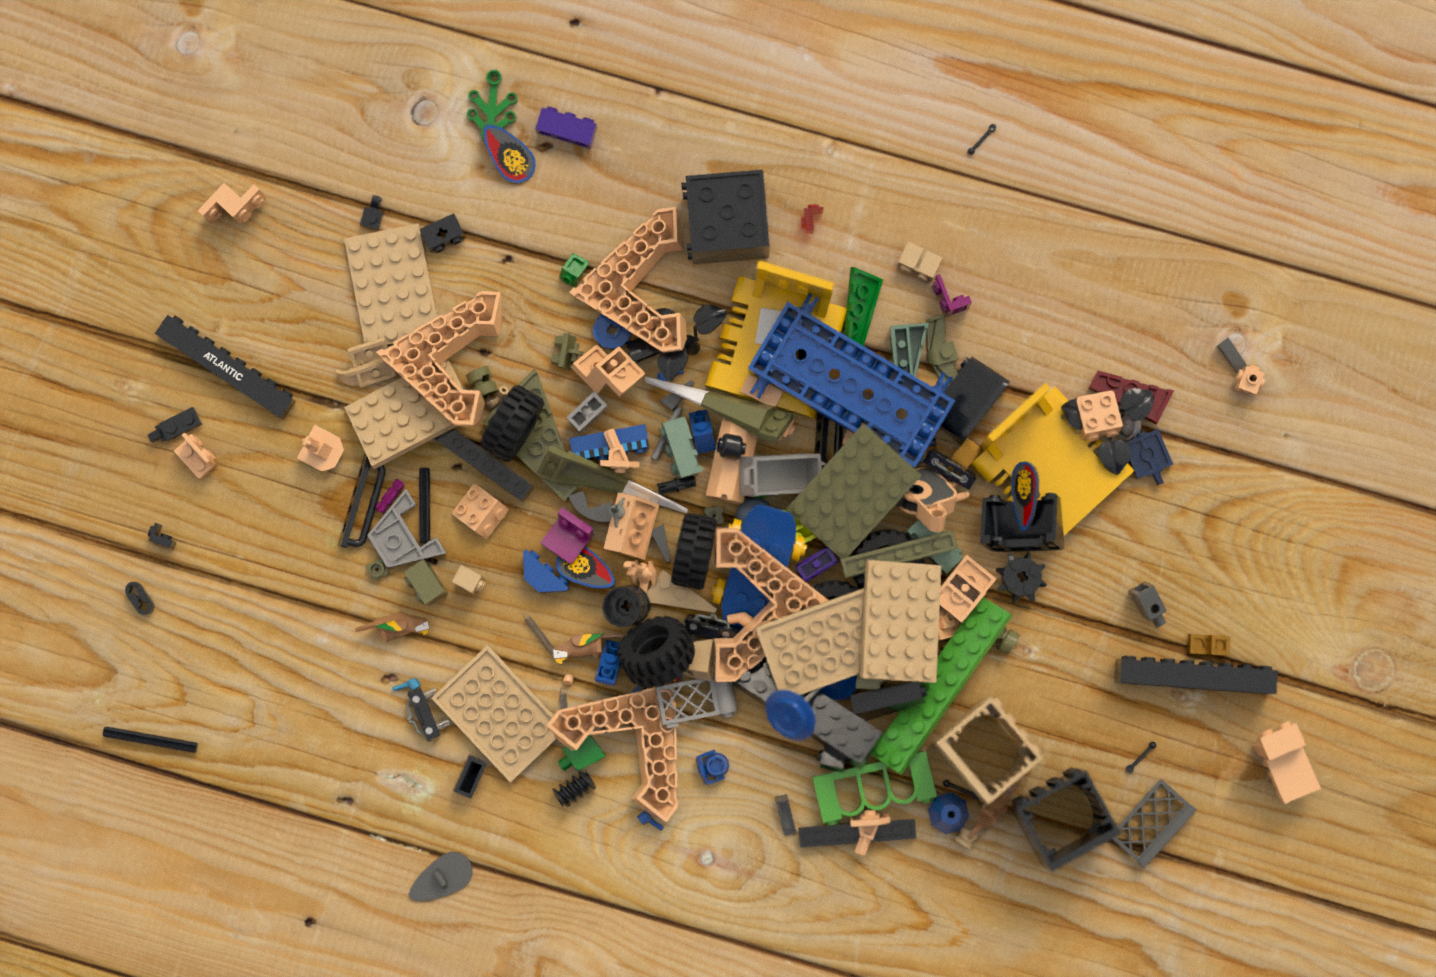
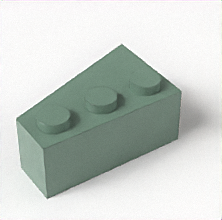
M929 323L890 326L892 363L916 377Z
M685 416L661 423L662 427L659 428L661 438L666 440L667 446H664L667 457H671L672 464L670 469L672 475H676L678 479L702 472L703 468L698 464L696 457L698 454L696 449L694 450L691 440L692 436Z
M918 520L906 533L909 537L916 540L943 532H932ZM959 548L928 556L935 565L941 566V571L945 575L963 557L961 556L962 551Z

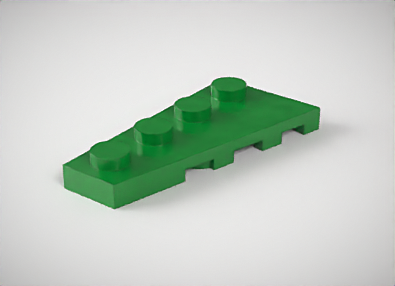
M850 267L844 335L864 346L883 279L856 267Z

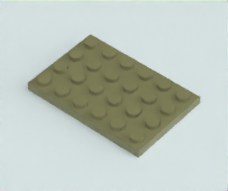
M863 423L786 510L841 559L846 558L915 484L922 474Z

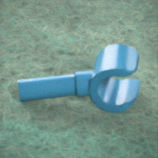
M413 678L403 684L392 687V689L397 691L409 686L411 691L420 687L421 684L418 679Z

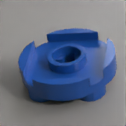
M603 314L598 317L593 326L594 337L603 348L614 350L617 347L621 348L630 339V331ZM610 325H613L614 328H618V331L615 332V335L607 333V330H609Z

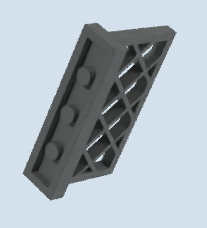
M1160 779L1119 824V830H1128L1129 841H1120L1117 837H1114L1112 840L1145 868L1197 809ZM1160 785L1167 789L1168 798H1156V790ZM1154 793V799H1149V797ZM1170 793L1176 798H1170ZM1170 800H1179L1185 806L1180 811L1171 812ZM1146 801H1154L1155 812L1143 813V804ZM1157 801H1168L1169 812H1157ZM1169 814L1168 825L1158 826L1157 815ZM1171 814H1177V815L1172 819ZM1141 815L1142 827H1130L1131 817ZM1144 815H1155L1156 826L1144 827ZM1158 828H1164V829L1159 833ZM1142 829L1143 840L1131 841V830ZM1144 829H1156L1157 837L1154 840H1145ZM1131 843H1143L1144 851L1139 857L1132 852Z

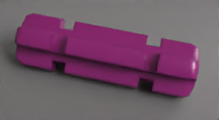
M399 479L393 482L392 488L390 487L381 498L382 501L378 502L375 506L376 510L385 513L388 509L387 506L391 505L399 494L398 491L403 489L405 484Z

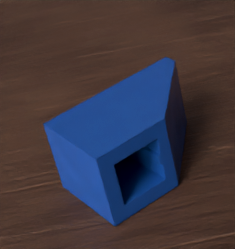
M698 410L689 413L697 454L716 450L708 410Z

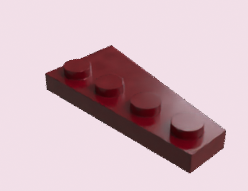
M1102 371L1096 372L1088 388L1095 393L1113 391L1117 404L1120 406L1121 397L1127 390L1133 388L1150 390L1153 393V406L1150 413L1144 419L1155 425L1158 423L1174 392L1171 389L1158 388L1155 385L1139 383L1136 380L1124 379L1121 376Z

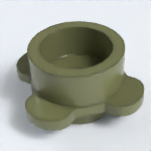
M721 506L716 508L706 507L704 509L706 516L712 517L713 514H716V517L713 518L717 520L719 525L723 524V508Z
M380 558L366 565V570L369 571L373 581H377L379 577L388 574V569L384 567L383 560Z

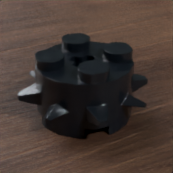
M1027 552L1023 558L1018 559L1012 554H1008V564L1004 568H996V572L1002 575V584L997 589L998 591L1007 590L1012 595L1013 603H1016L1019 597L1025 596L1033 602L1035 601L1034 592L1039 587L1047 586L1042 581L1041 571L1046 566L1044 564L1037 565L1032 561L1030 552ZM1024 573L1026 580L1019 582L1020 578L1017 577V574Z

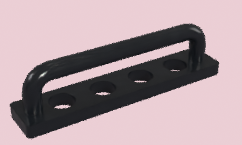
M817 412L814 453L821 454V461L826 463L828 422L830 419ZM835 423L833 456L842 447L843 427Z
M364 454L338 542V546L343 548L347 546L360 547L366 542L375 513V506L377 505L386 475L384 465L377 468L378 475L360 537L357 540L349 538L371 466L366 454Z

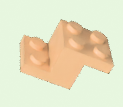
M223 183L198 211L211 223L213 220H218L222 215V211L225 210L241 224L250 219L252 216L251 212L255 208L258 209L263 205L266 196L253 184L240 198Z
M597 344L571 366L596 394L609 386L619 397L646 374L620 347H617L607 355Z
M966 555L940 587V606L962 623L983 598L996 578Z

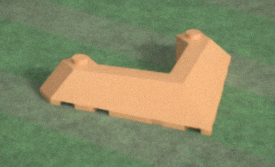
M677 207L657 209L653 213L652 218L646 223L643 222L626 242L623 241L597 268H594L583 279L584 281L577 288H573L569 292L577 299L663 353L683 349L687 339L686 320L680 313L660 315L631 291L665 253L684 250L683 230Z
M482 291L476 294V298L469 302H462L452 308L453 311L448 314L436 317L415 329L413 333L393 342L394 345L385 350L382 348L376 352L378 356L455 426L474 427L482 419L485 401L480 391L461 390L451 380L445 370L440 367V364L479 336L499 337L502 323L501 292Z
M716 528L714 563L717 568L736 567L769 598L770 602L734 638H714L715 681L735 682L742 674L752 669L765 657L755 627L829 601L737 528Z
M655 687L558 710L546 725L552 735L570 751L577 750L588 735L635 729L642 784L631 797V800L643 810L665 823L677 809L676 727L667 728L666 725H662ZM669 689L661 690L662 698L669 702L674 693ZM674 698L671 702V705H673L676 708V702ZM668 707L665 711L666 721L672 720L676 716V711L671 707Z

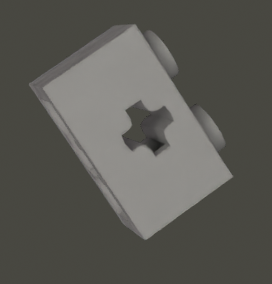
M593 392L566 418L581 434L608 409V405Z

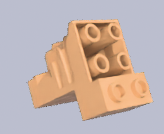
M1289 721L1278 725L1279 729L1275 731L1268 729L1261 732V736L1256 738L1257 743L1252 745L1258 756L1263 758L1262 764L1268 768L1267 774L1272 780L1280 802L1283 804L1321 789L1303 749V746L1306 744L1297 723L1290 724Z

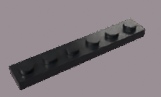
M915 819L891 820L890 823L878 825L875 836L870 842L916 839ZM851 824L799 828L800 847L858 843L860 837L859 826L851 827Z

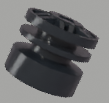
M635 585L614 588L605 595L603 600L605 618L617 627H628L641 623L646 619L650 611L648 594L642 588ZM631 603L632 607L627 608V604Z

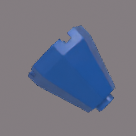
M952 792L938 795L928 808L931 826L945 834L960 831L970 817L966 801ZM949 811H953V812H954V814L952 815V818H949V817H948V812H949Z

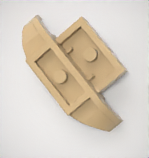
M379 338L348 348L353 365L346 371L336 370L339 380L347 385L364 387L396 377L398 373L376 353L382 348L383 350L388 348L385 338Z

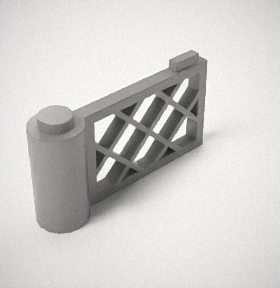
M713 676V681H708L710 690L706 695L697 690L701 682H707V680L701 679L655 687L662 725L672 728L679 726L678 722L720 714H723V718L735 716L734 712L737 711L732 682H716L715 676ZM685 685L693 690L687 699L678 693L682 686ZM669 689L674 693L669 702L662 698L661 690ZM695 692L704 697L699 706L689 701ZM676 695L685 701L680 710L671 705ZM706 699L713 704L714 712L706 713L701 709ZM687 703L696 708L692 716H687L682 712ZM668 707L678 712L674 719L666 721L665 711Z

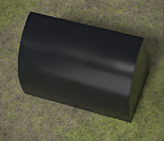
M641 338L626 343L630 356L635 363L661 353L660 350Z
M468 754L453 791L472 799L487 762Z

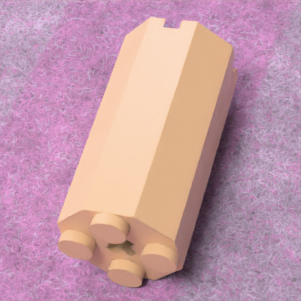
M723 417L719 437L726 433L741 436L743 443H746V451L740 457L754 456L758 437ZM716 446L706 497L734 504H743L745 496H740L739 459L721 458Z

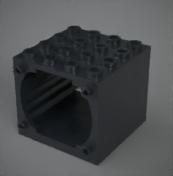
M763 169L686 176V182H681L682 191L687 190V192H682L683 200H688L691 243H686L688 260H693V265L769 258L770 244Z
M1071 767L1062 772V777H1052L1045 781V786L1032 788L1028 791L1029 795H1020L1012 799V804L1009 805L1040 864L1051 872L1121 834L1087 770ZM1070 784L1079 788L1090 802L1093 812V823L1091 828L1088 829L1090 833L1057 851L1055 848L1047 849L1044 844L1040 843L1035 830L1032 829L1034 827L1033 822L1028 821L1033 818V813L1025 811V808L1032 804L1040 805L1039 800L1063 787L1071 788Z

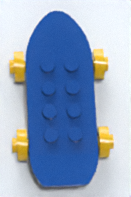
M756 505L748 512L743 524L742 520L734 519L733 525L729 524L728 528H737L785 567H788L791 552H793L791 560L798 562L800 555H805L807 545L803 544L805 537L797 536L796 543H794L796 523L794 516L790 512L765 505ZM731 567L726 588V580L719 579L717 585L713 584L711 595L714 596L712 603L720 605L723 597L722 616L723 620L727 622V615L746 612L754 618L770 602L769 598L736 567ZM740 623L731 624L739 627L737 634L744 628Z

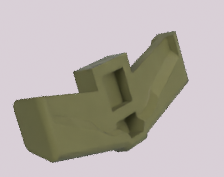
M942 314L926 320V323H929L926 332V355L929 364L933 367L938 377L941 376L942 372L946 373L943 379L944 383L949 376L953 378L952 382L958 375L952 363L958 360V355L954 342L946 343L945 316Z

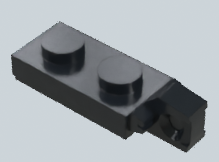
M191 407L159 423V425L155 426L156 430L148 434V437L152 443L160 439L162 442L170 441L202 425V422L195 408Z

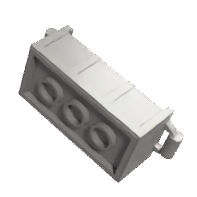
M815 453L740 457V496L801 493L822 470V465L825 466L826 463L821 461V454Z

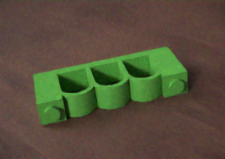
M918 752L909 764L913 792L907 799L900 800L893 795L886 769L890 767L881 761L866 764L861 770L853 767L844 769L843 773L837 771L813 776L822 822H827L828 826L838 824V820L842 819L841 814L855 816L863 810L865 805L872 810H881L887 807L891 799L899 804L910 803L915 798L917 801H922V804L933 802V798L937 797L927 752ZM882 769L887 798L883 804L873 806L865 798L860 774ZM856 776L861 803L856 810L847 812L840 808L833 780Z

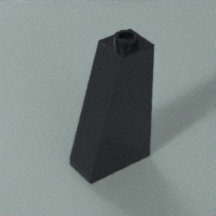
M918 680L851 695L853 712L864 721H869L926 703L927 690L925 685H922Z

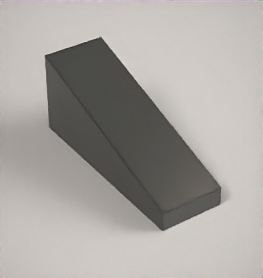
M1229 337L1216 346L1236 372L1247 366Z
M690 380L684 386L692 387L694 381ZM670 393L661 399L660 402L673 411L683 397Z
M664 524L653 529L652 536L665 560L669 563L671 561Z
M787 794L776 796L784 835L796 833Z

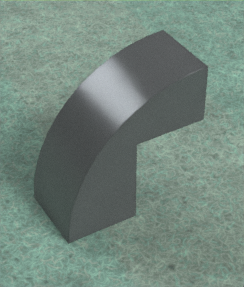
M584 491L569 495L573 506L584 517L598 523H610L612 516L609 513V509L613 506L612 502L590 509Z

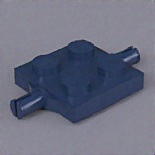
M1140 429L1139 433L1132 440L1126 442L1131 450L1129 462L1134 469L1133 472L1136 479L1153 475L1158 486L1164 483L1160 472L1164 468L1173 465V462L1159 429L1150 433H1143Z

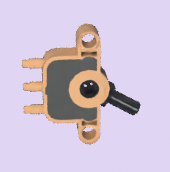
M931 467L917 468L916 470L922 476L896 503V506H899L906 513L915 514L930 531L941 532L944 530L946 515L951 514L955 510V503L965 500L970 494L969 492L957 494L954 488L958 487L959 484L952 481L947 482L942 475L938 474V471Z

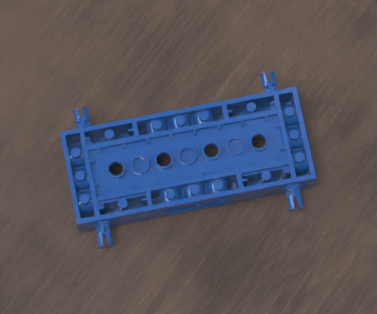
M808 293L801 308L787 301L748 367V371L758 377L749 393L753 395L760 388L757 394V398L760 399L767 385L771 384L852 433H855L865 423L915 468L955 402L954 399L944 393L953 378L949 376L943 383L946 373L942 372L935 386H930L813 317L811 312L820 300L816 297L809 304L812 294ZM800 349L807 353L804 360H798L795 356V353ZM833 369L840 372V377L837 380H832L829 377V372ZM865 389L873 391L874 396L872 399L866 400L863 398L862 393ZM904 409L907 412V417L904 420L898 419L896 417L897 410Z

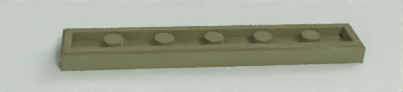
M951 530L842 558L840 561L844 577L847 578L865 573L866 560L905 563L956 550L958 546L954 531Z

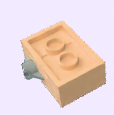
M618 493L615 505L609 509L612 517L603 549L645 560L659 504L637 496Z

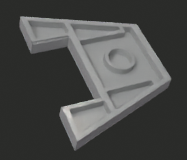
M407 489L403 491L367 535L387 568L447 554L437 537L420 547L401 517L402 514L417 505Z

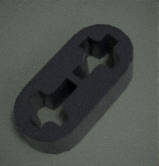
M138 582L128 583L125 587V593L136 611L142 615L151 614L154 611L155 605L143 585ZM132 586L139 587V589L137 590L139 597H137L136 594L130 593L132 591ZM141 599L144 603H149V605L147 606V611L144 609L141 610V607L143 606L140 601Z

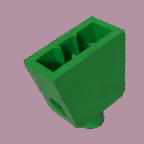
M588 735L577 750L570 751L564 746L562 750L566 756L559 760L558 764L563 771L572 765L579 771L603 759L606 755L594 738Z

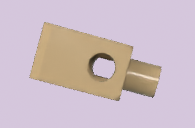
M714 640L693 642L695 645L693 662L689 665V669L682 674L685 677L713 681L715 671Z

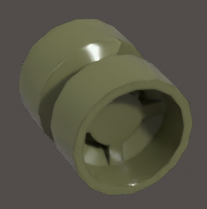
M489 366L475 369L466 374L470 386L474 387L472 390L480 391L483 399L498 392L495 381L491 380L492 373Z
M1005 626L992 647L997 646L998 651L1007 656L1015 646L1020 635L1012 629L1008 631L1007 626Z

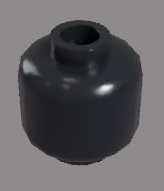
M726 433L719 437L717 452L721 458L738 460L741 455L745 454L746 443H743L741 436Z

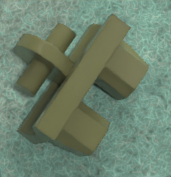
M569 333L555 336L554 346L560 347L561 352L560 354L553 353L551 363L565 370H571L572 362L577 361V356H583L584 353L578 350L579 343H576V336H572Z

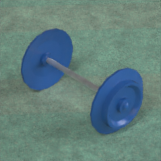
M856 675L812 690L805 698L791 690L780 689L775 691L766 701L767 719L780 735L790 740L801 741L807 739L815 731L816 726L815 714L808 701L818 691L832 700L849 698L856 689Z

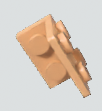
M183 433L182 436L185 441L174 452L201 480L217 465L214 461L216 457L209 450L201 447L203 443L197 436Z

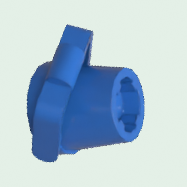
M715 749L696 757L699 774L706 785L725 779L724 775L729 769L727 757L722 753H715ZM709 755L703 764L701 757ZM708 774L717 779L709 781Z

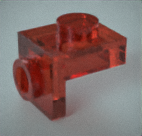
M818 204L808 205V208H804L801 228L805 229L806 234H813V215L823 214V207H819Z

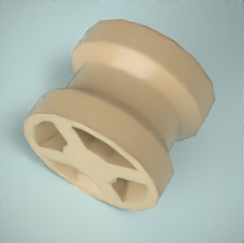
M962 827L961 833L954 840L971 850L973 847L972 843L979 836L975 835L970 840L967 837L970 831Z

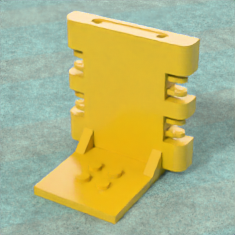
M760 260L757 265L756 281L739 276L731 303L746 307L748 310L735 306L732 308L734 313L745 315V319L741 321L736 318H729L728 322L742 328L723 324L719 339L737 345L721 344L723 349L734 351V355L732 358L724 354H718L717 358L729 362L731 365L712 361L705 387L761 403L740 393L748 374L758 379L756 375L748 371V367L762 345L755 343L761 308L782 311L787 301L801 308L808 293H810L812 297L809 304L816 297L820 299L812 310L811 315L841 333L847 309L830 303L834 283ZM799 350L795 353V356H796V358H797L798 360H799ZM785 392L782 393L775 407L776 409L813 420L817 411Z
M1045 383L980 444L984 452L970 465L987 483L1003 471L1005 474L995 482L999 486L1007 477L1011 480L1012 472L1019 462L1028 461L1032 463L1039 474L1040 497L1038 500H1041L1045 493H1056L1061 499L1063 532L1066 535L1120 485L1134 469L1127 463L1118 475L1108 471L1101 463L1099 456L1097 457L1093 453V450L1097 449L1102 441L1099 439L1090 448L1087 446L1091 441H1088V439L1082 440L1081 431L1076 434L1075 431L1077 429H1071L1066 424V418L1064 420L1061 418L1064 414L1061 406L1069 400L1056 386L1051 389ZM1007 486L1003 493L1007 495L1012 490V486ZM1012 495L1006 501L1013 502Z

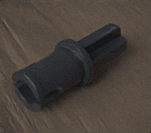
M694 476L680 479L674 478L671 481L657 483L660 495L674 491L678 493L679 490L695 487L696 480Z

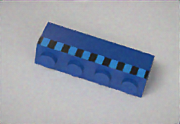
M645 424L615 430L626 455L634 451L635 454L646 453V449H650ZM604 432L570 438L573 453L589 461L591 459H597V461L609 459L610 448Z

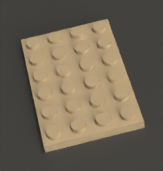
M419 223L344 238L364 343L384 337L387 346L394 345L393 342L413 333L415 329L438 317Z
M449 359L445 360L440 364V367L445 370L451 380L461 390H464ZM402 377L344 407L373 469L457 427Z
M866 560L860 678L898 681L919 680V682L936 683L941 584L940 565Z
M864 588L755 627L777 690H791L801 695L861 673Z
M489 645L481 650L432 697V700L510 783L556 740L546 727L554 716L553 713Z

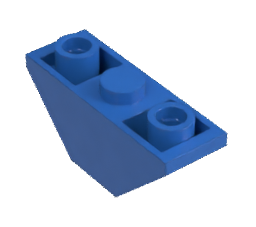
M525 549L523 552L524 579L539 593L567 592L570 589L566 586L569 583L561 575L557 578L552 573L554 569L548 563L543 565L538 560L540 558L538 554L533 550L529 552Z
M606 639L595 682L616 685L621 665L617 652L621 642Z

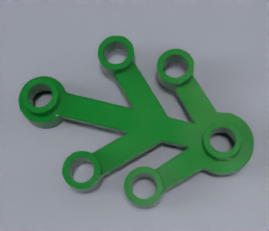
M490 70L486 75V79L490 84L488 105L480 97L477 90H471L468 94L470 101L475 102L487 116L486 124L479 117L476 109L471 108L467 111L468 119L474 121L481 129L480 135L483 141V129L486 125H495L503 129L507 124L516 121V114L513 111H508L505 113V117L495 124V117L509 105H515L518 101L517 95L510 92L496 106L498 85L502 82V76L498 70ZM493 76L498 77L496 82L491 81ZM473 93L478 94L476 99L471 98ZM510 96H515V100L512 102L508 99ZM471 112H476L474 118L469 116ZM509 114L514 115L512 120L507 119Z

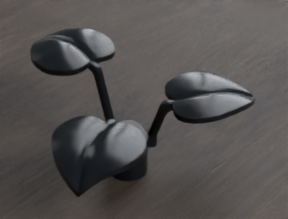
M714 305L700 307L693 317L696 323L693 326L694 337L687 335L684 347L680 351L661 352L657 359L658 368L667 380L672 382L684 369L688 362V354L695 355L699 352L700 344L697 342L699 341L697 331L701 335L713 332L727 316L728 312ZM668 308L655 310L660 315L675 314L674 311Z
M1139 388L1127 390L1120 400L1121 407L1126 410L1120 415L1121 419L1129 414L1133 421L1144 419L1152 409L1153 393L1150 390ZM1077 398L1064 403L1061 409L1067 422L1073 428L1082 430L1083 426L1076 403ZM1111 437L1107 438L1110 442L1100 444L1098 456L1108 471L1118 475L1129 462L1131 450L1126 442L1122 440L1113 441Z

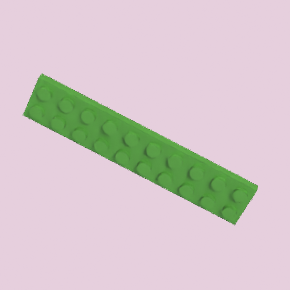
M984 597L978 602L937 657L936 683L920 682L922 685H925L927 690L926 703L901 710L883 734L882 740L871 754L873 757L898 774H903L1012 618L1009 612Z

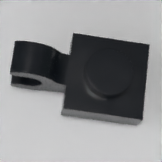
M373 195L370 208L364 207L360 226L379 231L384 214L383 211H379L382 201L380 196Z

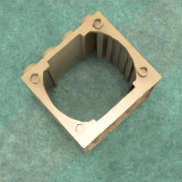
M984 697L932 741V744L979 800L986 804H990L1043 759L1040 755L1042 753L1041 749L1035 743L1031 744L1027 740L1029 735L1025 730L1017 728L1015 718L1010 713H1005L1001 709L1004 707L997 698ZM980 714H989L992 719H998L1016 740L1017 743L1014 745L1018 749V757L1012 769L1002 778L988 783L980 782L950 747L951 741L957 742L958 737L955 733H960L962 726L965 727L968 721L973 720V717L981 716Z

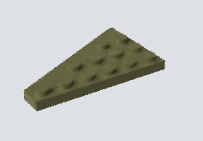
M533 369L519 385L541 397L544 401V406L534 428L516 455L537 474L550 445L562 451H565L539 375ZM498 406L482 422L484 425L487 426ZM540 477L564 502L569 498V495H572L578 489L576 485L554 483Z

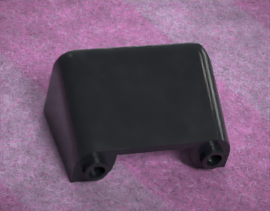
M973 356L970 359L968 357L965 358L960 365L962 370L944 392L945 395L954 399L955 402L939 429L960 445L1010 383L1005 377Z
M1045 493L1041 500H1037L1035 515L1027 531L1020 529L1012 501H1005L999 495H990L989 498H983L980 543L993 552L1063 550L1064 532L1060 497L1056 493Z

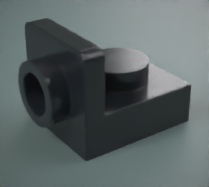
M155 523L154 526L150 527L148 541L171 549L175 548L177 542L171 540L172 536L163 533L159 536L162 525Z

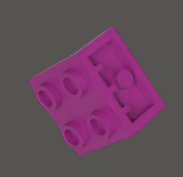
M936 275L932 287L935 295L940 297L941 302H939L942 313L946 312L947 317L969 309L972 304L970 296L964 297V295L953 298L951 302L941 275Z
M562 507L557 513L558 520L542 539L541 545L567 563L573 564L594 536V531L592 527Z

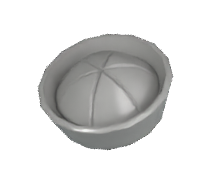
M1122 407L1119 408L1120 415L1126 411ZM1129 414L1121 419L1123 427L1120 433H1118L1121 439L1128 440L1139 433L1141 420L1133 421Z

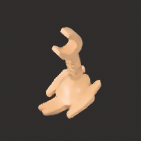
M638 560L626 561L623 567L628 568L626 575L631 576L634 584H637V580L640 581V588L646 593L649 581H652V585H656L657 570L654 568L652 561H649L648 564H639Z

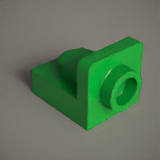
M572 253L562 267L559 278L565 284L576 287L589 262Z

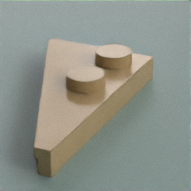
M664 570L657 577L656 585H652L647 591L650 603L712 613L718 610L691 589L674 585L671 582L672 576Z

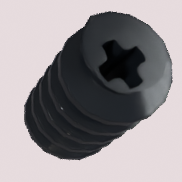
M586 769L585 774L578 771L579 778L572 775V783L566 779V787L559 784L560 791H557L555 788L552 789L562 806L563 804L567 807L571 806L570 800L574 803L577 802L576 795L579 798H583L582 791L589 794V787L593 790L596 789V785Z

